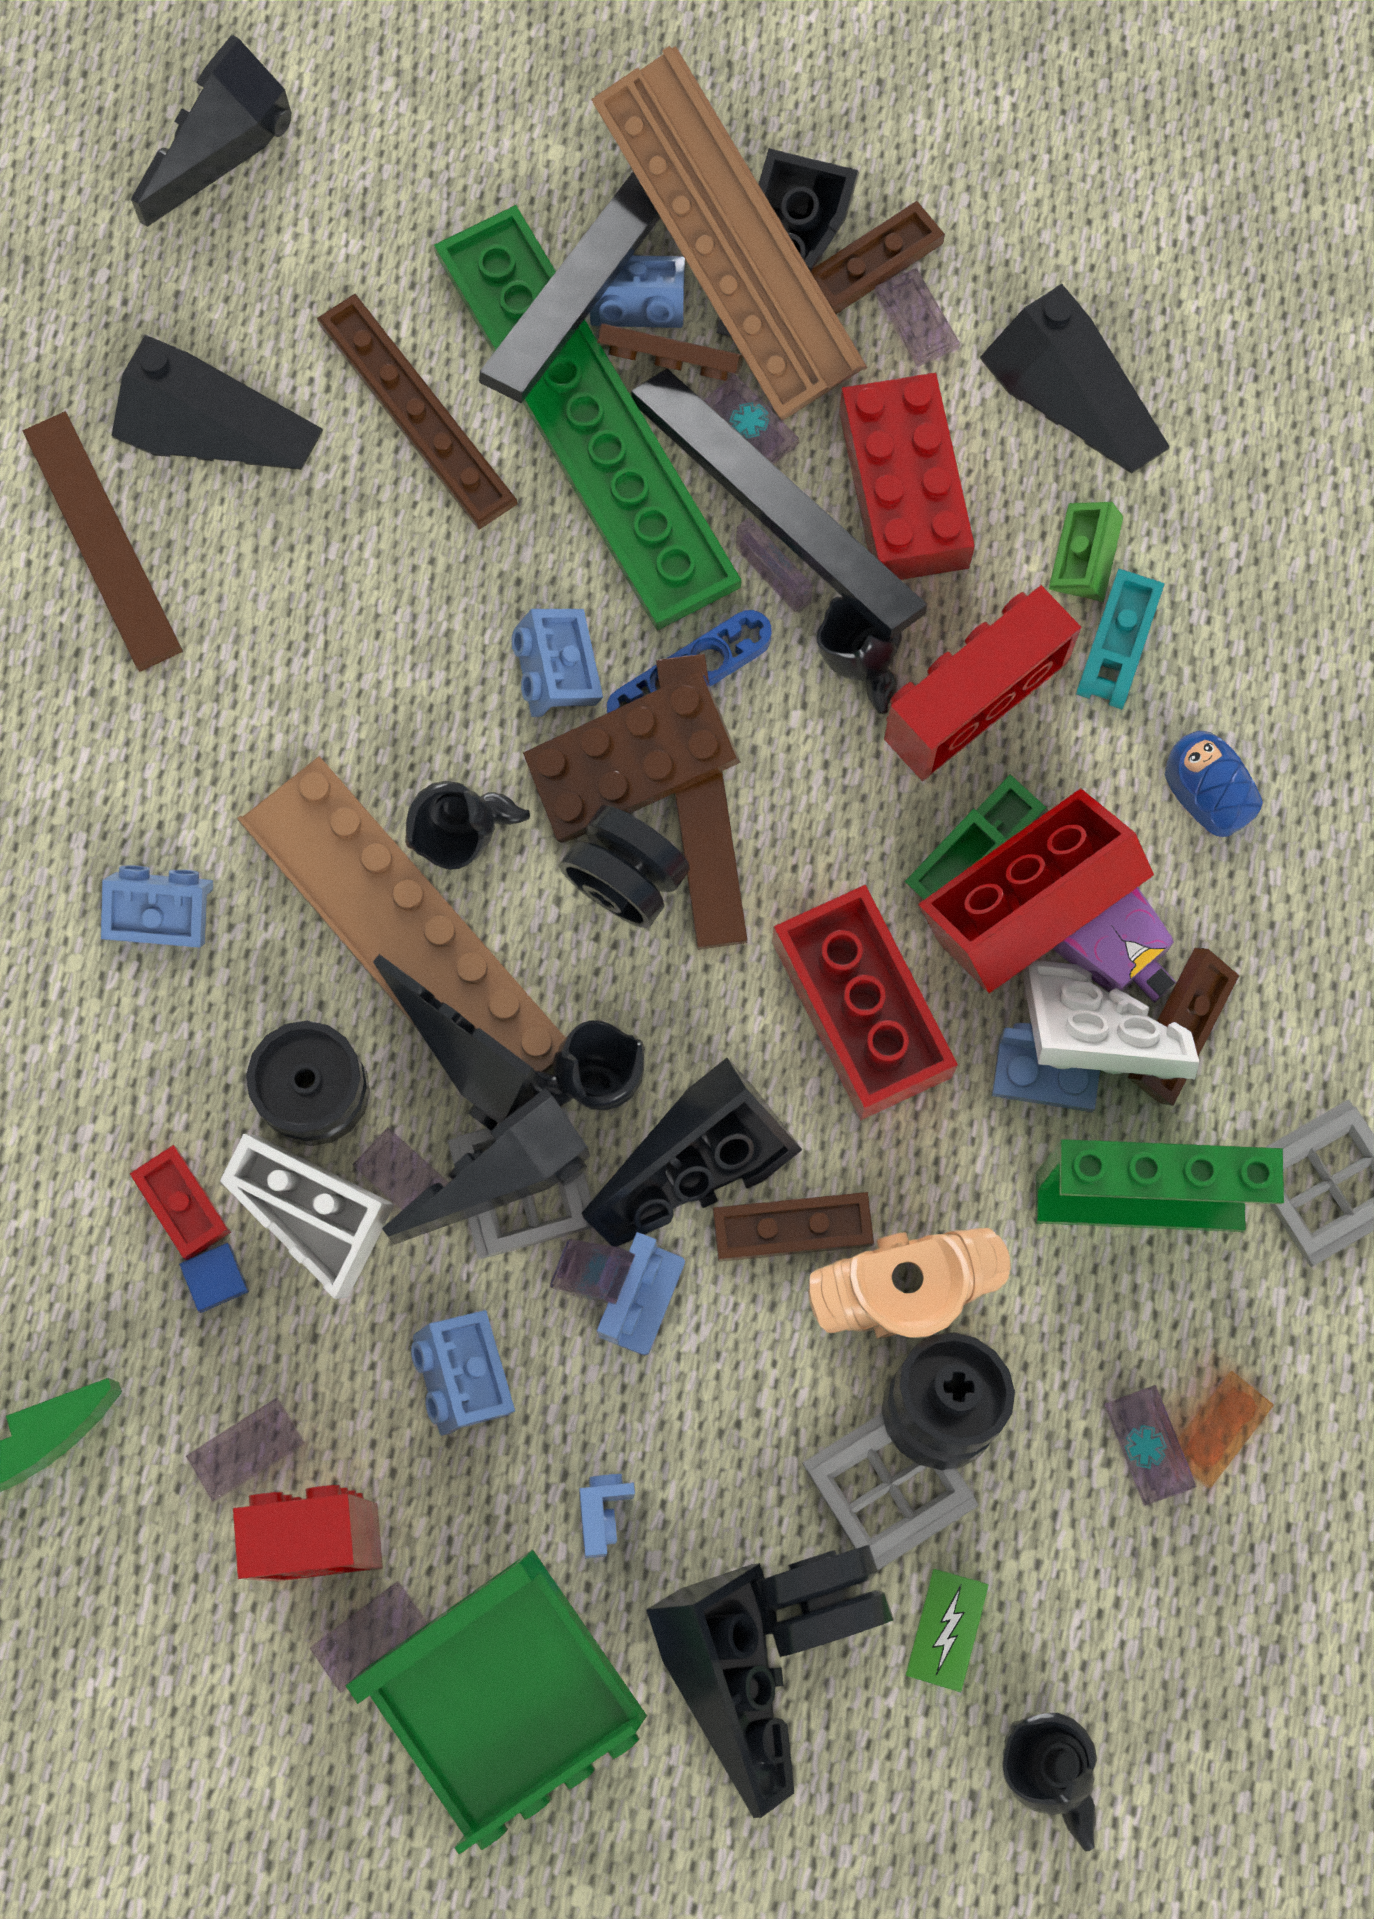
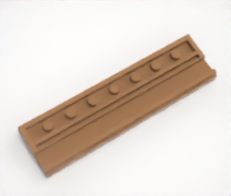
M669 45L662 50L663 55L641 70L637 67L591 100L781 420H784L868 367L676 46L671 48Z
M320 756L243 817L239 816L237 818L243 828L415 1028L416 1026L373 963L379 954L425 987L436 999L451 1006L471 1022L476 1029L478 1027L530 1065L535 1071L546 1073L553 1067L554 1054L557 1053L560 1044L566 1037Z

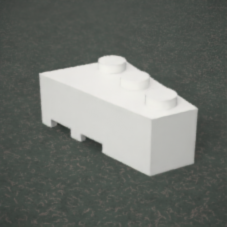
M243 1134L220 1180L265 1228H269L289 1249L288 1252L324 1285L323 1288L334 1299L347 1298L395 1205L256 1135Z

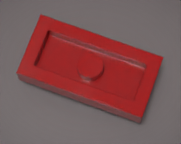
M174 1145L129 1173L177 1250L186 1261L231 1233L184 1157Z

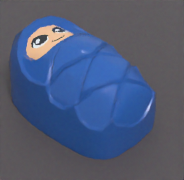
M1199 730L1183 736L1173 746L1167 760L1165 778L1177 800L1207 831L1219 837H1227L1243 829L1258 816L1263 804L1260 793L1240 757L1225 741L1211 732Z

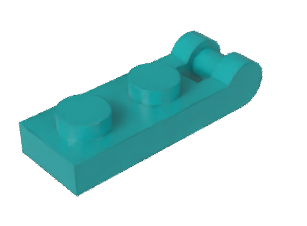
M1118 568L1075 695L1090 699L1091 695L1109 700V706L1123 709L1165 583ZM1101 666L1119 671L1116 682L1098 676Z

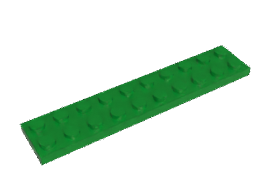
M517 205L434 244L438 260L493 353L556 272ZM584 319L525 398L523 404L649 619L658 631L740 589L742 580Z

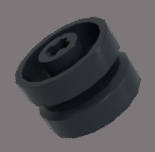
M602 805L584 828L589 842L576 841L559 863L560 870L589 899L634 926L647 929L665 907L660 891H675L690 871L689 863L671 842L652 827L627 812L612 806Z
M308 1020L284 1024L267 1034L253 1051L246 1073L248 1095L259 1115L274 1131L288 1141L307 1146L333 1143L351 1132L365 1114L370 1095L367 1070L347 1038L329 1025ZM315 1080L314 1084L311 1087L306 1089L301 1088V1084L304 1081L307 1083H312Z
M955 1332L932 1335L913 1347L884 1390L881 1412L886 1432L898 1450L918 1465L937 1470L961 1468L981 1456L989 1444L1002 1431L1013 1413L1015 1389L1010 1371L997 1352L979 1339Z
M870 1544L838 1555L835 1550L801 1560L789 1564V1571L756 1581L765 1609L777 1611L799 1604L802 1614L777 1622L771 1630L780 1657L818 1647L894 1620L885 1592L873 1590L851 1597L848 1587L873 1579L878 1572Z

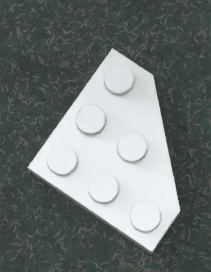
M1035 960L1024 969L1023 979L1038 1064L1050 1065L1058 1069L1082 1068L1102 1070L1110 1074H1121L1124 1072L1154 1075L1162 1079H1173L1175 1077L1195 1079L1199 1059L1191 1031L1175 1022L1169 1024L1167 1028L1147 1016L1148 1006L1118 988L1113 989L1110 993L1091 983L1092 973L1077 964Z

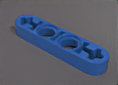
M745 610L737 613L668 658L697 655L706 649L718 651L724 661L718 669L707 671L711 687L768 649L772 635L771 624L762 613L755 610ZM747 625L750 629L759 627L758 642L753 643L749 638L742 640L735 645V652L738 656L733 657L729 645L722 637L727 636L728 642L731 644L741 637V626ZM656 665L614 691L607 702V713L620 708V703L623 701L630 703L643 697V691L641 690L643 687H647L649 694L656 691L655 685L658 680Z

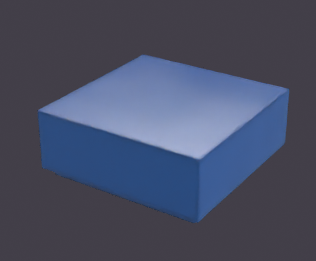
M225 1243L179 1264L196 1308L200 1313L249 1292L229 1243Z

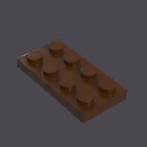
M701 670L523 752L555 837L560 843L586 834L585 826L602 805L612 806L630 814L741 763L706 676Z

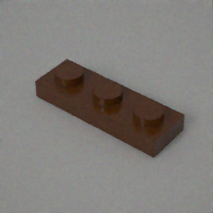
M915 201L814 267L811 273L835 314H837L941 246L944 242L945 233L919 202Z
M602 323L597 342L610 345L608 355L636 361L637 352L655 355L654 365L679 371L682 370L683 362L701 366L699 375L727 381L729 372L740 374L744 359L742 354Z
M1194 948L1157 1022L1167 1028L1169 1024L1175 1022L1191 1031L1196 1052L1199 1056L1240 975L1210 949ZM1130 1073L1128 1079L1154 1100L1174 1106L1187 1080L1186 1078L1176 1077L1173 1079H1162L1154 1075Z
M868 1192L713 1207L718 1262L862 1248L874 1245Z

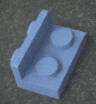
M632 255L590 311V324L592 326H601L602 323L616 327L682 328L684 320V256Z
M530 609L514 628L512 649L515 656L519 657L523 674L521 692L524 700L529 703L531 717H542L551 707L596 706L602 700L603 694L584 609Z
M136 865L120 866L119 872H115L102 880L101 939L202 947L205 944L207 894L213 891V880L199 879V872L193 870H170L169 876L150 875L149 867Z
M1015 1023L1013 1028H1004L999 1038L992 1096L1093 1112L1096 1105L1100 1070L1082 1068L1058 1069L1050 1065L1038 1064L1032 1025L1030 1023Z
M637 1232L598 1326L597 1333L599 1338L643 1356L648 1355L684 1268V1258L658 1248L656 1239Z
M486 1310L429 1323L413 1335L414 1342L411 1346L412 1361L416 1370L419 1373H423L428 1391L425 1398L427 1414L431 1422L437 1424L441 1436L451 1434L466 1426L508 1416L515 1412Z
M622 1474L589 1477V1487L579 1488L585 1559L606 1557L607 1545L616 1544L617 1542L614 1509L603 1510V1502L634 1498V1483L623 1484Z

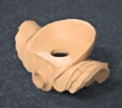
M990 1228L955 1230L944 1234L927 1235L914 1240H909L906 1232L897 1233L878 1239L877 1245L879 1249L865 1251L852 1258L835 1261L829 1266H824L810 1274L808 1295L814 1317L819 1325L828 1333L846 1330L861 1332L874 1330L877 1339L897 1334L908 1338L929 1337L947 1328L958 1318L964 1305L984 1294L999 1290L1009 1278L1011 1269L1010 1256L1003 1240ZM902 1263L914 1264L922 1273V1285L914 1293L900 1292L892 1282L893 1270Z

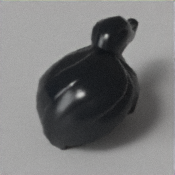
M835 597L830 601L824 620L817 632L816 638L819 652L827 665L840 676L851 680L865 681L868 699L878 714H886L888 712V704L896 693L897 687L896 678L889 670V666L901 643L902 633L900 632L889 640L843 597Z
M441 781L432 783L420 791L409 806L406 819L405 843L409 849H413L418 855L423 856L436 866L449 870L460 869L475 861L482 854L491 841L495 830L494 824L511 825L530 819V811L518 807L504 794L488 792L479 796L476 792L471 791L458 782Z
M598 1020L586 1021L576 1026L560 1044L557 1053L554 1054L553 1068L555 1075L540 1071L536 1072L548 1083L545 1088L559 1106L575 1099L581 1105L592 1110H610L618 1108L630 1100L642 1083L645 1047L642 1040L635 1039L633 1035L625 1034L609 1023Z
M1041 1713L1020 1721H1014L1010 1725L1009 1732L1004 1740L1005 1746L1002 1754V1770L1008 1788L1012 1790V1794L1018 1801L1033 1811L1048 1815L1062 1814L1067 1829L1085 1852L1091 1851L1095 1848L1094 1828L1096 1825L1095 1804L1090 1795L1093 1791L1094 1769L1097 1763L1093 1741L1087 1731L1077 1721L1060 1713Z

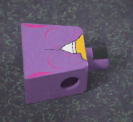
M1138 887L1053 948L1056 953L1069 963L1077 964L1092 973L1091 979L1109 993L1115 988L1124 991L1135 982L1155 1003L1177 983L1157 962L1173 945V938Z

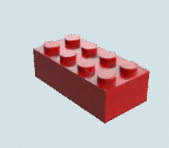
M936 372L842 387L839 415L868 551L900 580L969 569L975 544Z
M1042 585L1037 587L1028 596L1024 592L1017 594L1005 605L1002 610L1003 616L992 625H989L987 622L981 623L965 639L966 646L954 655L950 652L941 655L929 667L927 671L929 675L916 686L912 682L907 683L891 698V707L886 718L887 726L884 740L922 782L1068 664L1082 627Z
M1080 788L920 902L918 906L940 945L990 994L1154 876V873L1136 833Z
M866 884L773 927L772 944L860 1121L953 1077L958 1064Z
M340 1485L306 1488V1499L293 1497L292 1494L283 1495V1492L249 1495V1506L233 1508L238 1579L278 1582L383 1569L378 1504L364 1499L363 1493H356V1490H348V1488H340Z

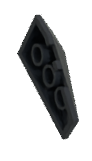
M234 35L228 38L202 71L196 82L199 86L203 87L190 112L183 108L180 110L174 121L178 124L174 141L169 149L163 147L157 151L131 198L140 223L147 227L264 149L274 136H282L290 125L292 112L285 89L246 45Z
M769 148L759 180V186L811 272L846 220L859 171ZM720 318L716 333L731 337Z
M1063 284L1058 285L1024 307L980 356L982 362L1010 395L1021 402L1023 400L1045 414V418L1056 425H1062L1084 440L1085 444L1131 474L1170 448L1094 322Z
M144 335L122 374L111 436L154 456L170 457V455L197 457L198 460L214 461V459L244 462L248 465L302 470L323 429L192 354Z
M380 954L373 961L374 965L460 1094L473 1104L467 1113L490 1131L546 1087L548 1083L530 1065L479 1027L476 1029L471 1022L444 1002H440L430 991Z
M725 1058L683 1093L581 1214L613 1248H616L634 1240L637 1232L645 1235L671 1223L674 1216L673 1209L680 1205L699 1200L703 1209L718 1202L714 1192L718 1188L741 1178L746 1189L763 1182L801 1152L802 1148L755 1087L728 1058Z
M546 1088L490 1132L494 1139L488 1149L485 1151L478 1150L472 1154L466 1153L454 1164L455 1168L449 1174L452 1180L445 1187L439 1182L428 1187L382 1228L394 1245L550 1189L557 1182L565 1186L586 1170L587 1165L584 1161L590 1157L589 1149Z
M760 1563L751 1564L681 1588L646 1609L665 1667L753 1818H762L794 1794L788 1725L782 1719L774 1718L772 1703L775 1698V1687L784 1686L782 1667L769 1668L766 1635L772 1634L771 1630L777 1623L776 1611L765 1609L756 1581L765 1577Z

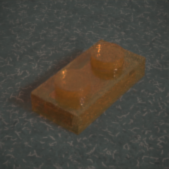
M1230 1371L1169 1448L1166 1455L1206 1488H1211L1273 1408L1274 1404L1236 1373Z

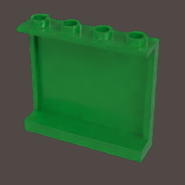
M1061 1139L1036 1172L1035 1224L1244 1232L1246 1230L1245 1203H1284L1283 1148Z
M533 1549L368 1665L345 1685L357 1704L367 1697H371L464 1835L454 1847L458 1854H461L475 1843L481 1850L493 1844L507 1832L508 1828L505 1825L507 1821L519 1813L524 1820L538 1813L552 1800L548 1793L562 1783L570 1790L583 1782L595 1771L592 1763L607 1752L612 1759L624 1754L639 1741L640 1738L636 1732L647 1717V1714Z

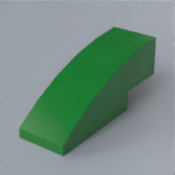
M1010 774L977 810L973 808L904 882L925 900L1048 812L1047 807Z
M106 1378L6 1415L11 1437L0 1440V1492L18 1485L38 1473L76 1445L101 1420L122 1393L120 1383Z

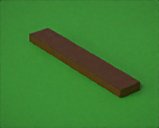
M353 294L317 318L318 324L478 530L517 505V499L356 294Z
M64 411L22 430L138 671L141 672L183 652L67 412Z
M705 653L656 660L659 688H663L699 670L705 674L709 684ZM720 772L675 793L683 853L690 867V871L687 873L698 950L744 944L748 941L723 772Z

